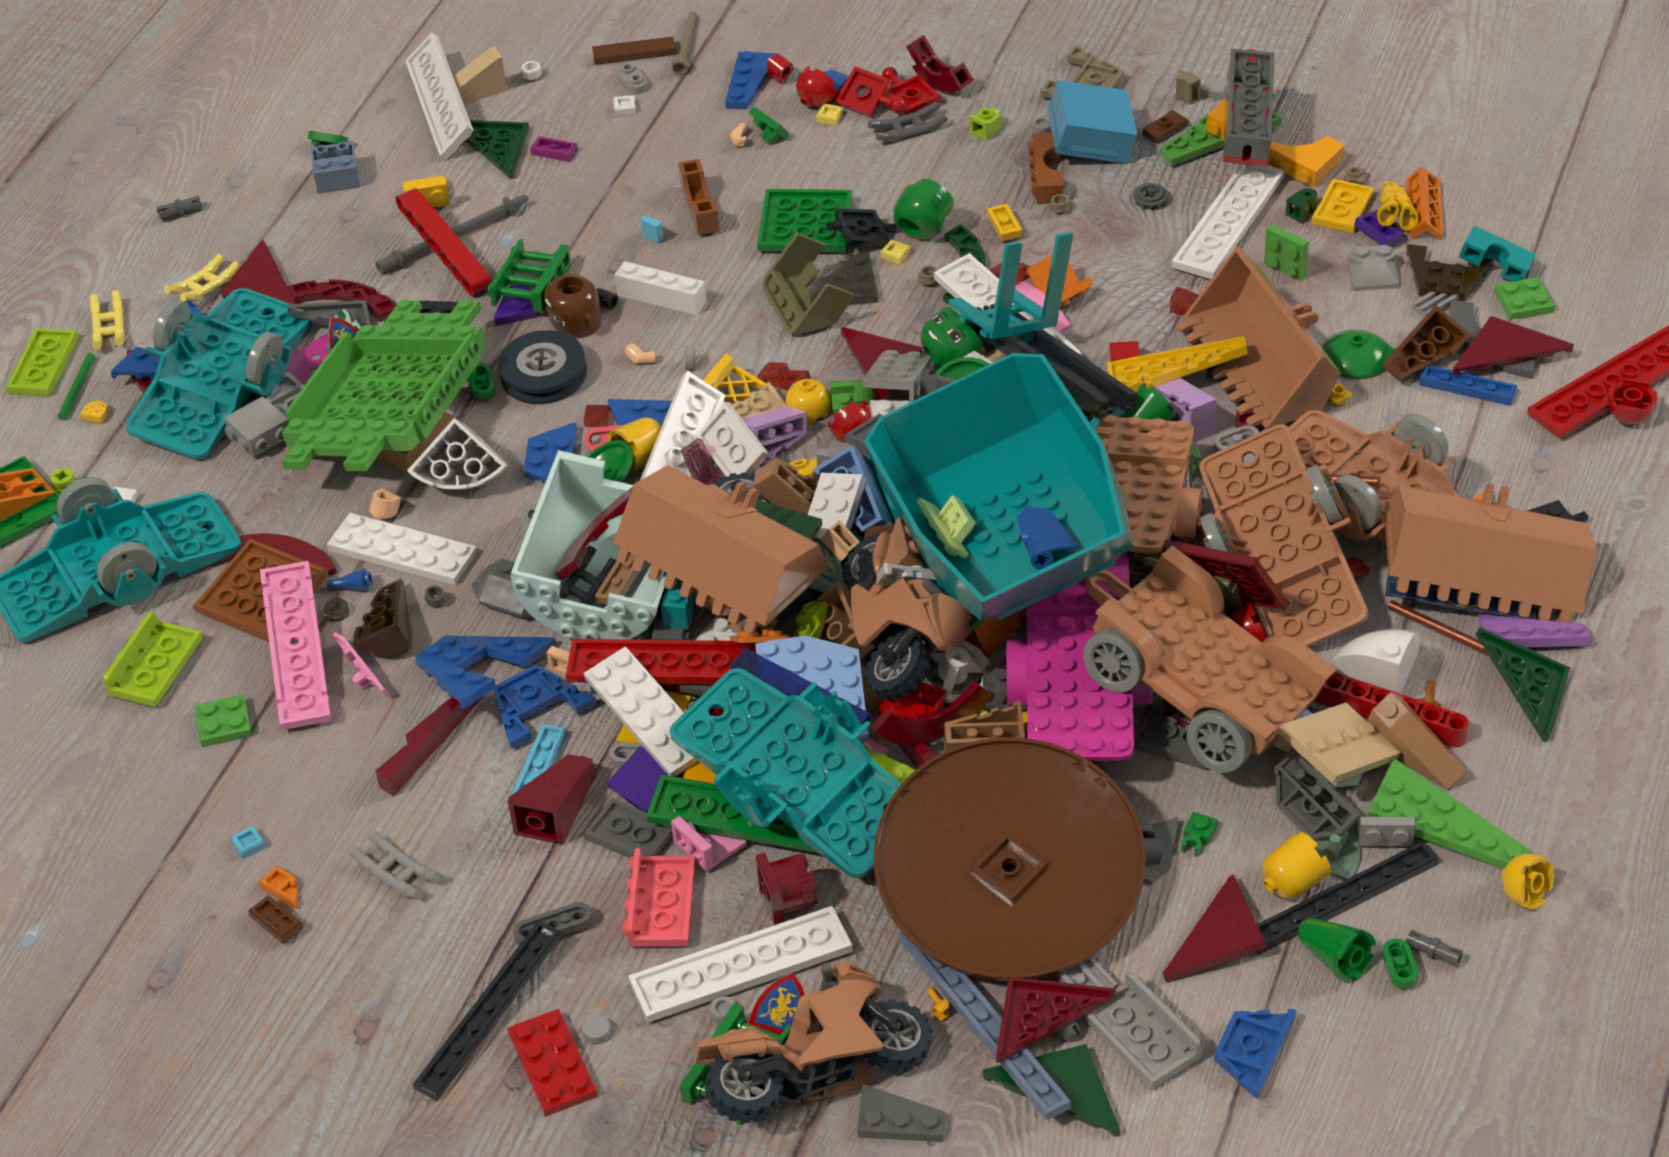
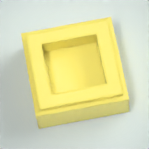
M828 104L822 105L816 115V122L836 126L843 115V107Z
M891 239L881 250L880 258L900 265L911 252V246Z

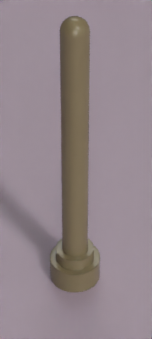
M691 11L688 15L679 56L672 62L671 69L676 75H684L688 71L689 62L686 58L697 17L694 11Z

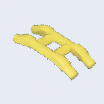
M217 254L212 261L197 273L182 282L166 285L164 292L166 294H181L180 299L183 302L198 301L217 287L228 283L241 266L238 262L233 261L223 273L216 276L214 273L224 261V257ZM202 279H204V280L208 281L209 283H207V284H205L204 286H202V285L198 284L197 282H199V281H201Z
M112 291L113 312L101 313L98 295H90L93 331L92 347L95 350L100 349L103 344L102 337L115 335V344L117 346L123 345L125 333L120 291ZM114 320L115 326L101 328V322Z

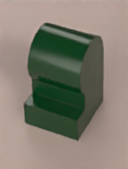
M1304 188L1287 198L1285 215L1301 224L1306 222L1308 215L1314 213L1317 208V191L1311 188Z

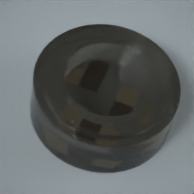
M334 598L326 602L324 605L325 617L333 622L342 621L349 615L347 601L341 598Z

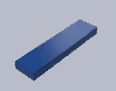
M1431 365L1423 369L1419 379L1420 386L1511 406L1517 391L1516 384L1462 372L1459 375H1454L1453 370Z

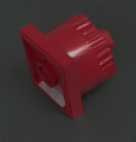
M765 852L756 855L759 891L774 926L785 922L784 914L819 903L817 894L813 889L817 887L814 873L807 872L809 866L805 854H797L773 862H769Z

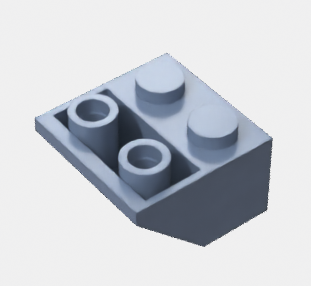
M341 142L339 144L320 145L311 148L313 174L318 194L360 188L354 142Z

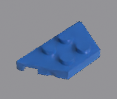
M608 399V408L612 411L617 425H625L640 418H652L662 426L672 401Z
M571 423L528 438L524 465V475L526 478L534 481L538 480L545 484L558 450L572 454L575 453L577 423Z
M1287 1009V1013L1271 1014L1270 1010H1259L1257 1012L1234 1011L1215 1050L1214 1061L1255 1098L1259 1097L1294 1023L1297 1010Z

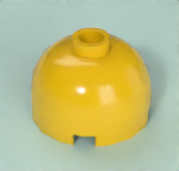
M799 380L792 384L786 393L785 404L806 411L807 424L816 423L817 419L822 416L825 419L831 412L832 402L827 387L818 380Z
M1527 853L1517 855L1507 864L1502 871V885L1510 901L1531 910L1538 909L1545 903L1547 899L1541 898L1545 895L1546 891L1551 892L1554 881V868L1552 863L1546 861L1548 858Z

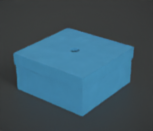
M1058 80L1053 96L1047 106L1056 154L1128 164L1137 137L1128 91Z

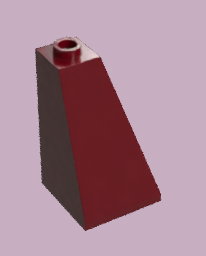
M568 754L511 795L508 799V806L514 835L563 845L595 778L593 759Z

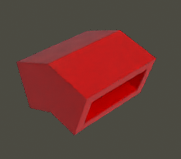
M1138 341L1109 343L1110 361L1140 356Z

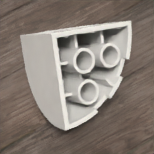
M454 418L407 472L418 480L434 487L464 490L490 482L502 474L509 465L466 424Z
M1400 629L1367 633L1344 645L1328 663L1337 669L1336 673L1401 694L1419 654V633Z

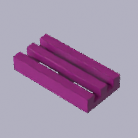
M538 136L530 151L531 155L570 162L572 160L571 157L578 150V144Z

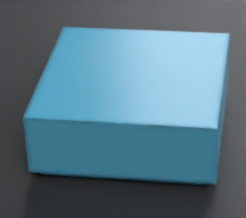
M647 215L641 218L642 235L657 244L661 243L664 240L662 223Z
M254 825L230 837L233 846L242 859L266 848L264 840Z

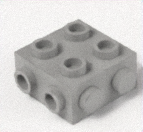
M263 396L224 417L226 424L224 430L230 440L236 441L239 448L243 452L246 451L253 458L283 442L282 432L289 424L288 419Z

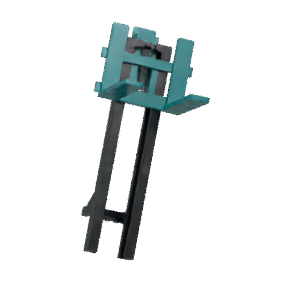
M1065 232L1056 235L1043 307L1015 289L1023 244L1019 241L1006 243L995 304H990V307L983 306L982 311L980 307H974L962 298L950 299L948 305L963 314L959 315V320L963 323H968L978 336L1007 356L1012 353L1044 354L1077 405L1082 407L1081 411L1089 422L1094 417L1102 419L1107 417L1108 402H1111L1124 412L1133 411L1138 393L1043 330L1057 326L1073 234ZM1026 311L1036 319L1028 320L1018 312Z

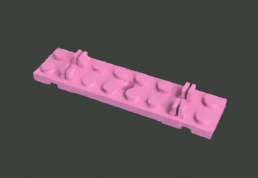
M309 561L260 569L281 730L332 721ZM294 641H299L296 645L290 644Z

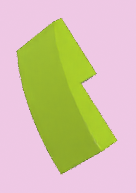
M826 601L819 603L809 602L802 607V610L795 618L799 627L796 629L793 637L809 636L819 639L827 616L828 604Z

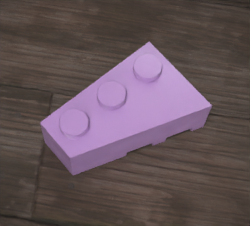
M1181 378L1153 387L1171 403L1168 406L1171 412L1174 408L1176 409L1178 414L1170 421L1185 420L1194 426L1193 443L1215 434V423L1217 421L1215 416V398Z
M785 406L743 418V421L768 452L753 472L760 469V465L766 460L771 461L776 457L775 454L781 449L789 448L807 434L806 411Z

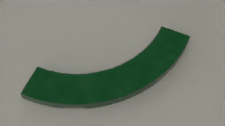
M959 224L945 234V240L957 250L960 257L970 253L986 267L983 248L971 231L962 224ZM946 292L943 295V301L948 304L949 300L955 299V297Z

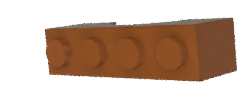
M1052 132L1032 133V142H1028L1030 168H1034L1030 169L1032 195H1036L1037 204L1050 203L1054 195L1063 194L1062 172L1049 168V166L1060 162L1059 154L1055 152Z
M694 159L678 162L680 184L697 234L703 235L719 232L718 211L713 198H709L700 160Z

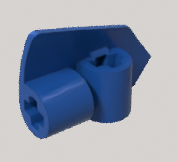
M1026 506L1017 516L1020 533L1029 552L1031 565L1034 568L1043 569L1051 565L1054 560L1053 551L1078 549V545L1051 511Z

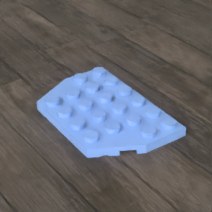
M809 636L756 642L758 677L760 680L786 696H799L815 682L825 698L836 691L838 698L842 702L845 699L848 700L861 724L867 721L859 649ZM868 728L857 738L861 744L869 739Z

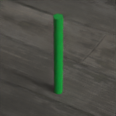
M87 353L59 411L58 418L60 420L67 419L94 362L95 355L92 353Z

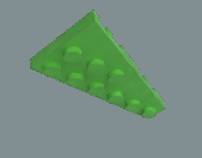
M1273 110L1272 128H1275L1282 124V118ZM1207 114L1199 119V123L1196 126L1191 125L1188 127L1185 134L1176 136L1160 148V155L1170 166L1224 147L1223 139L1205 130Z
M1395 758L1367 813V817H1415L1414 836L1502 869L1517 855L1527 854L1530 849Z

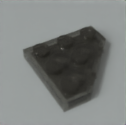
M869 253L847 254L808 287L810 304H812L826 283L854 293L855 298L850 304L878 303V292Z

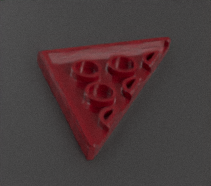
M261 240L221 291L222 298L224 299L234 290L245 288L289 304H296L263 240Z
M1490 316L1453 367V374L1459 375L1461 371L1473 369V372L1492 368V365L1501 363L1505 365L1523 362V359L1536 357V359L1550 357L1562 351L1570 353L1574 349V344Z
M846 327L840 328L841 336L845 338L848 348L857 359L864 375L867 374L884 351L896 350L898 354H907L908 352L915 351L920 352L922 355V347ZM873 388L880 400H884L894 390Z
M1234 874L1229 876L1164 970L1165 982L1266 948L1262 934Z
M1016 977L1008 978L996 1063L1005 1061L1115 998L1116 988Z

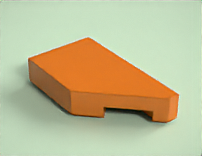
M276 865L258 882L259 887L296 910L298 908L296 877Z

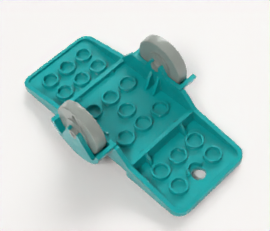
M239 288L231 292L207 315L190 311L186 302L177 299L169 301L160 311L154 326V348L149 346L145 348L149 355L159 358L155 377L127 419V433L132 437L193 459L206 458L226 434L224 430L226 428L224 417L239 410L252 392L267 396L280 384L290 361L291 350L313 322L288 315L287 305L289 303L245 288ZM270 311H273V312H274V313H272L271 315L265 316V315L268 314Z
M82 478L71 483L60 494L57 501V512L60 518L56 514L51 515L58 528L54 530L46 547L0 574V612L18 641L31 642L88 617L87 609L103 602L118 606L140 602L156 591L166 575L176 572L178 577H182L237 552L241 547V541L214 498L206 492H196L142 506L127 499L123 500L116 488L112 490L109 484L100 478ZM205 525L207 527H213L211 530L208 531L206 528L202 529V527Z

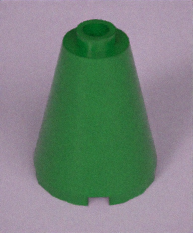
M1143 382L1136 391L1138 394L1135 409L1124 412L1121 418L1138 417L1147 420L1163 419L1170 421L1178 413L1175 408L1171 412L1168 408L1171 403L1152 386L1146 389V383ZM1142 430V431H1140V432H1141V433H1148V432H1150V431H1148V430Z
M1308 918L1298 928L1299 941L1338 979L1349 983V979L1352 978L1355 980L1359 979L1368 970L1373 961L1374 955L1370 952L1372 945L1376 947V941L1374 936L1366 930L1317 918Z

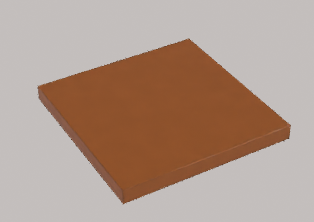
M249 539L193 605L194 611L269 642L260 569L304 562V560ZM309 563L313 592L315 593L329 574L327 569Z

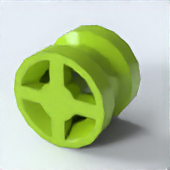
M69 468L56 469L50 475L51 483L59 494L67 486L75 482L74 473Z

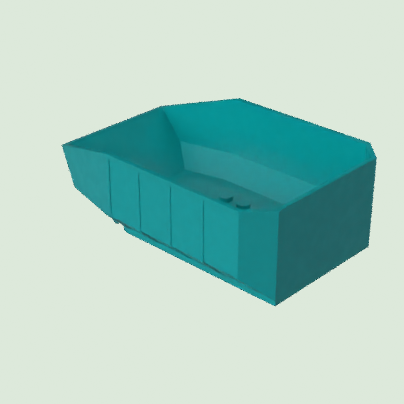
M1012 353L879 417L864 440L886 493L891 498L899 516L909 530L912 539L932 571L939 587L958 600L963 607L980 621L995 616L1001 620L1115 565L1117 557L1134 547L1124 495L1104 443L1044 354ZM952 495L962 501L976 522L971 533L962 541V545L969 554L966 559L959 555L954 557L944 549V543L936 537L937 532L928 525L929 520L920 512L921 508L917 503L919 497L937 506L940 511ZM1026 506L1051 511L1078 545V549L1053 551L1054 560L1051 565L1043 569L1034 568L1031 565L1029 552L1020 533L1017 516Z

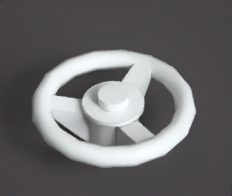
M965 640L957 647L944 651L936 650L931 655L932 659L939 663L938 675L944 681L942 689L947 690L945 703L949 704L961 695L952 694L954 685L963 683L968 673H983L985 666L990 665L984 653L978 647ZM982 676V681H981V683H980V686H982V687H983V676ZM925 678V680L923 681V683L932 685V684L928 681V679Z

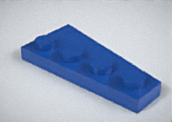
M738 52L725 101L726 109L747 110L757 95V89L765 83V78L768 75V59L772 55L779 53Z

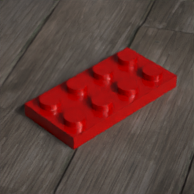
M559 1009L507 1027L510 1040L545 1117L598 1097L597 1090Z

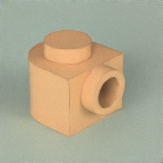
M382 488L376 490L372 495L369 512L378 520L391 518L397 515L401 498Z

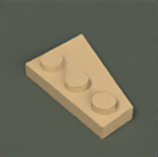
M770 382L763 385V389L758 392L753 391L746 400L742 402L737 401L732 406L743 419L787 405Z

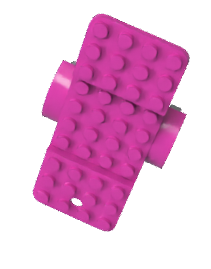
M1125 552L1115 559V565L1104 570L1111 572L1129 586V556ZM1086 579L1027 607V640H1007V705H1013V702L1021 700V708H1027V739H1035L1058 745L1083 756L1089 761L1126 760L1134 752L1133 709H1144L1145 704H1152V689L1141 681L1130 691L1116 693L1101 687L1088 673L1083 660V650L1086 642L1095 634L1093 626L1098 618V615L1095 613L1102 605L1086 591ZM1096 583L1117 601L1121 599L1104 585Z

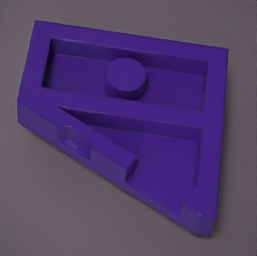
M1378 210L1356 218L1354 226L1376 240L1378 244L1391 246L1401 242L1403 233L1396 226V222L1394 221L1390 226H1382L1377 220Z

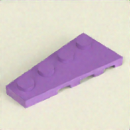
M1485 614L1478 615L1479 627L1524 647L1590 646L1591 636L1585 624Z

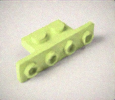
M952 495L940 511L937 506L919 497L917 503L921 508L920 512L929 520L928 525L937 532L936 537L944 543V549L954 557L959 555L966 559L969 554L962 545V541L971 533L976 522L962 501Z

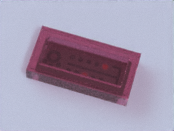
M698 438L680 450L692 478L705 485H710L715 480L719 481V476L703 439Z

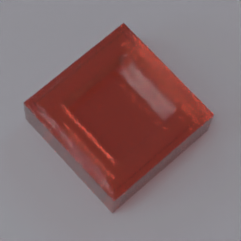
M586 405L584 426L607 427L610 414L609 405Z

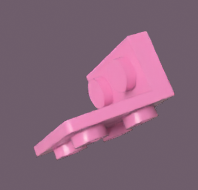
M680 816L671 821L674 843L687 855L695 856L696 863L706 872L747 845L744 839L697 831L690 822L686 823Z

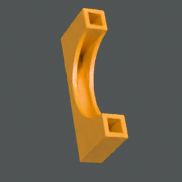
M1226 98L1207 114L1205 128L1207 132L1223 140ZM1327 135L1317 142L1306 145H1284L1271 141L1267 164L1285 170L1287 175L1314 188L1342 161L1345 145Z

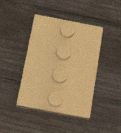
M1347 703L1282 724L1277 732L1332 784L1390 763L1394 758L1397 760L1401 753L1371 723L1362 718Z

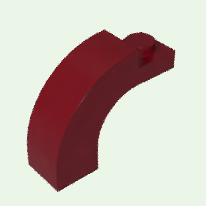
M924 35L905 46L916 63L912 66L916 74L935 90L945 94H952L962 90L974 81L964 62L957 66H949L942 62Z

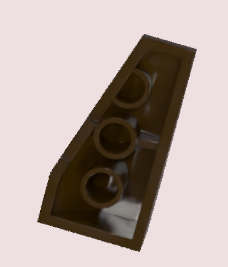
M400 578L379 588L370 604L372 610L364 614L362 618L364 624L362 627H357L354 631L353 645L355 648L385 657H392L396 654L402 655L411 648L412 631L404 582Z

